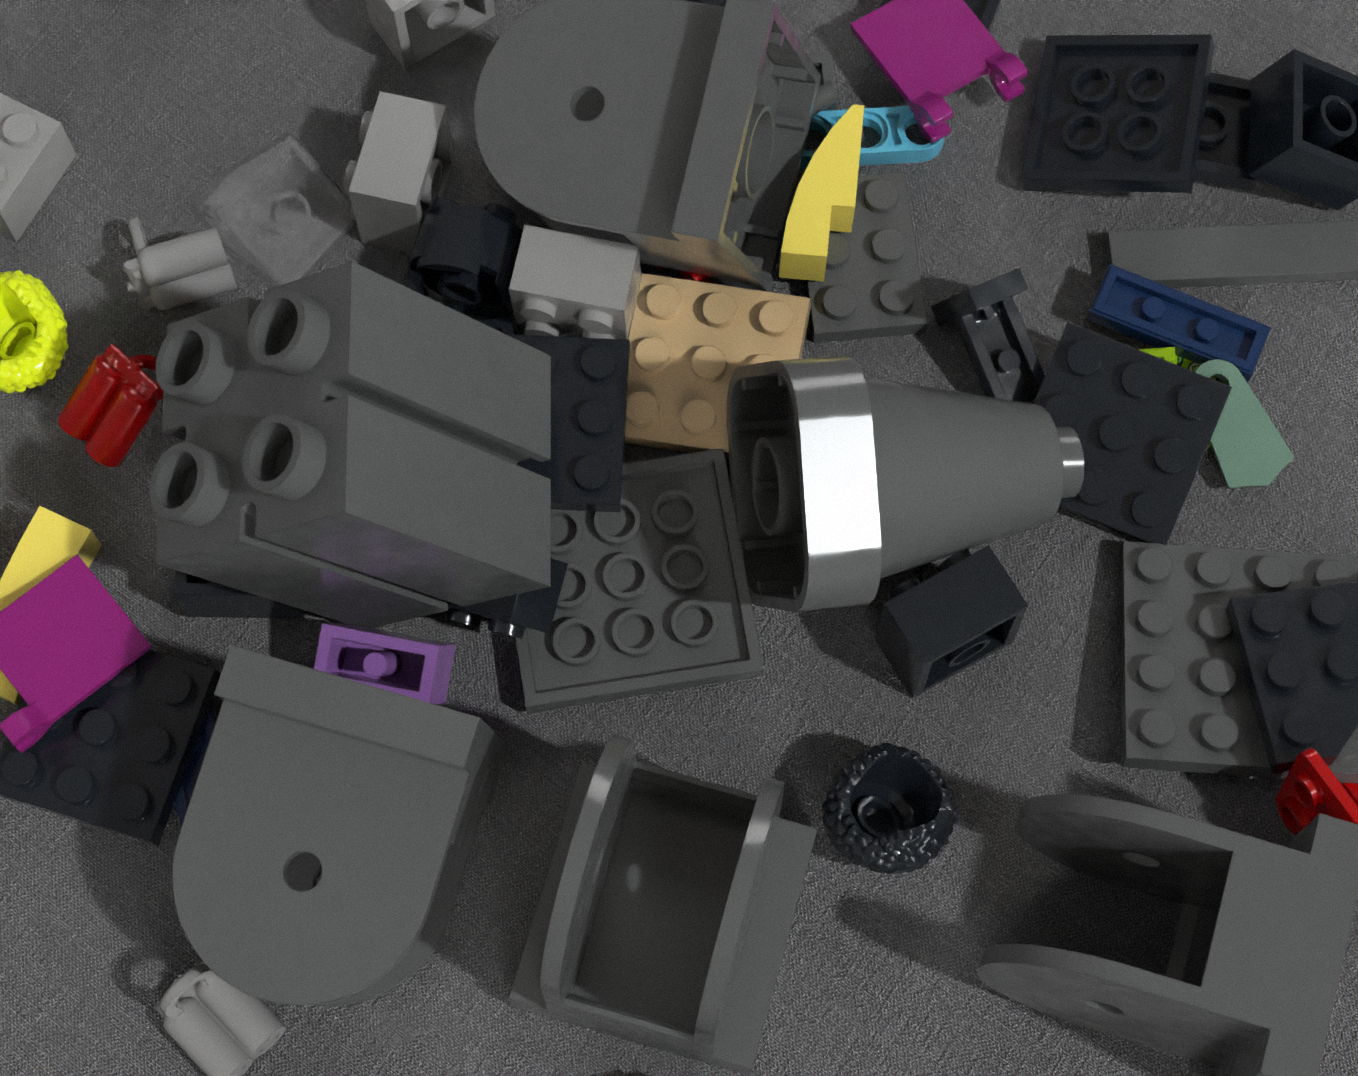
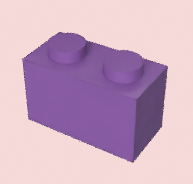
M322 623L314 669L438 705L446 703L456 644L346 623Z

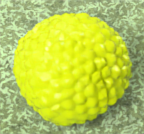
M20 270L0 272V391L8 394L15 391L22 393L26 391V387L31 389L36 386H43L47 380L53 379L56 375V370L61 367V361L69 347L66 328H68L67 322L56 299L40 279L34 278L30 274L24 275Z

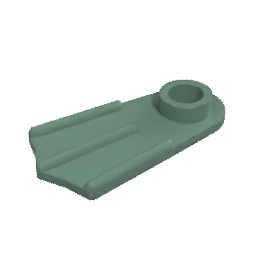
M1209 360L1200 365L1195 372L1208 378L1217 377L1226 385L1232 387L1210 439V445L1228 489L1247 486L1268 487L1278 473L1294 459V455L1238 368L1225 360Z

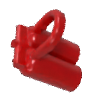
M111 344L104 354L96 356L92 360L58 416L57 421L62 430L76 439L86 441L85 450L96 462L108 467L120 466L155 411L158 400H163L164 391L160 388L158 382L153 381L141 369L148 368L156 372L157 357L142 354L128 357L118 346Z

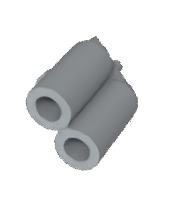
M138 216L129 220L128 226L137 258L127 260L124 263L123 270L127 273L130 280L126 282L129 293L135 292L142 309L156 307L159 310L166 311L238 289L217 226L149 246Z
M203 961L184 974L179 975V978L174 980V983L168 988L162 999L156 1002L157 1005L155 1006V1009L164 1017L163 1025L165 1031L207 1076H242L251 1066L253 1060L267 1052L286 1030V1026L260 999L245 994L229 985L217 976Z

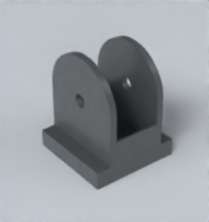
M545 0L519 17L503 33L488 55L481 71L475 94V133L482 157L499 185L524 207L538 214L553 230L639 246L640 263L714 276L721 279L728 286L770 292L821 75L774 3L756 0H726L725 7L685 0Z
M230 644L214 693L215 696L223 700L174 852L172 868L173 894L178 917L185 935L199 957L217 976L245 994L261 1000L289 1005L345 1006L379 997L404 983L416 973L429 959L444 935L489 792L496 791L509 746L480 717ZM322 868L321 879L316 885L317 874Z
M615 734L612 735L601 754L597 766L582 762L580 764L508 998L511 1007L751 1076L818 829L779 818L785 785L783 781L765 777L759 794L755 795L637 762L634 740Z
M1052 794L1033 797L1022 804L1016 825L1017 832L1027 844L1040 853L1089 876L1182 904L1165 976L1084 953L1046 946L1007 943L991 945L982 951L977 973L983 982L999 993L1053 1017L1214 1066L1213 1076H1318L1358 896V824L1319 813L1286 846H1281L1163 810L1103 797Z

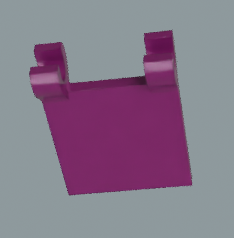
M893 0L850 23L851 32L910 106L919 128L932 144L951 134V128L945 121L953 117V111L943 98L981 76L988 74L996 93L1004 102H1008L1024 93L1025 87L1019 80L1027 76L1028 71L1025 65L1016 55L1008 53L1001 48L964 0Z
M78 554L0 612V670L28 704L27 707L16 711L0 723V729L20 753L34 745L58 719L152 649L151 644Z

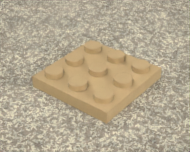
M642 273L628 338L630 340L625 443L687 453L723 448L725 459H729L727 394L734 370L739 366L775 360L801 359L811 309L810 298Z

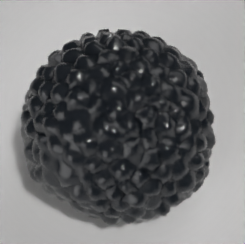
M881 743L861 751L855 758L850 759L849 763L844 765L841 771L833 778L830 790L826 794V800L821 805L822 810L825 812L822 816L823 824L827 827V836L830 838L832 846L835 847L836 851L842 852L843 856L847 857L854 865H860L873 872L902 874L904 872L912 873L916 869H921L929 863V859L936 858L941 851V847L948 843V837L953 832V825L957 821L953 812L958 806L953 801L954 792L949 787L947 778L940 774V768L932 766L929 759L922 758L920 753L904 746Z

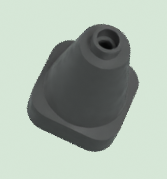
M851 356L775 360L739 366L734 370L730 379L727 394V434L732 499L751 602L756 606L797 612L868 605L875 598L880 579L953 555L961 550L971 549L1050 522L1058 511L1061 498L1075 497L1080 492L1083 484L1084 455L1077 433L1069 426L1056 427L1050 414L1040 405L864 377L858 362Z

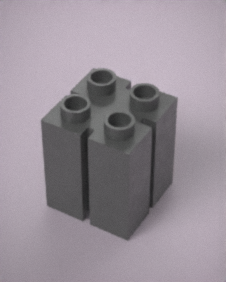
M353 261L266 290L264 299L261 302L254 298L246 297L167 325V336L160 347L156 360V378L160 388L164 391L162 432L182 439L185 442L177 443L160 453V458L154 467L150 479V501L157 513L155 564L343 623L367 628H376L448 611V602L464 607L505 596L551 587V479L516 465L519 461L530 458L539 462L551 460L550 355Z

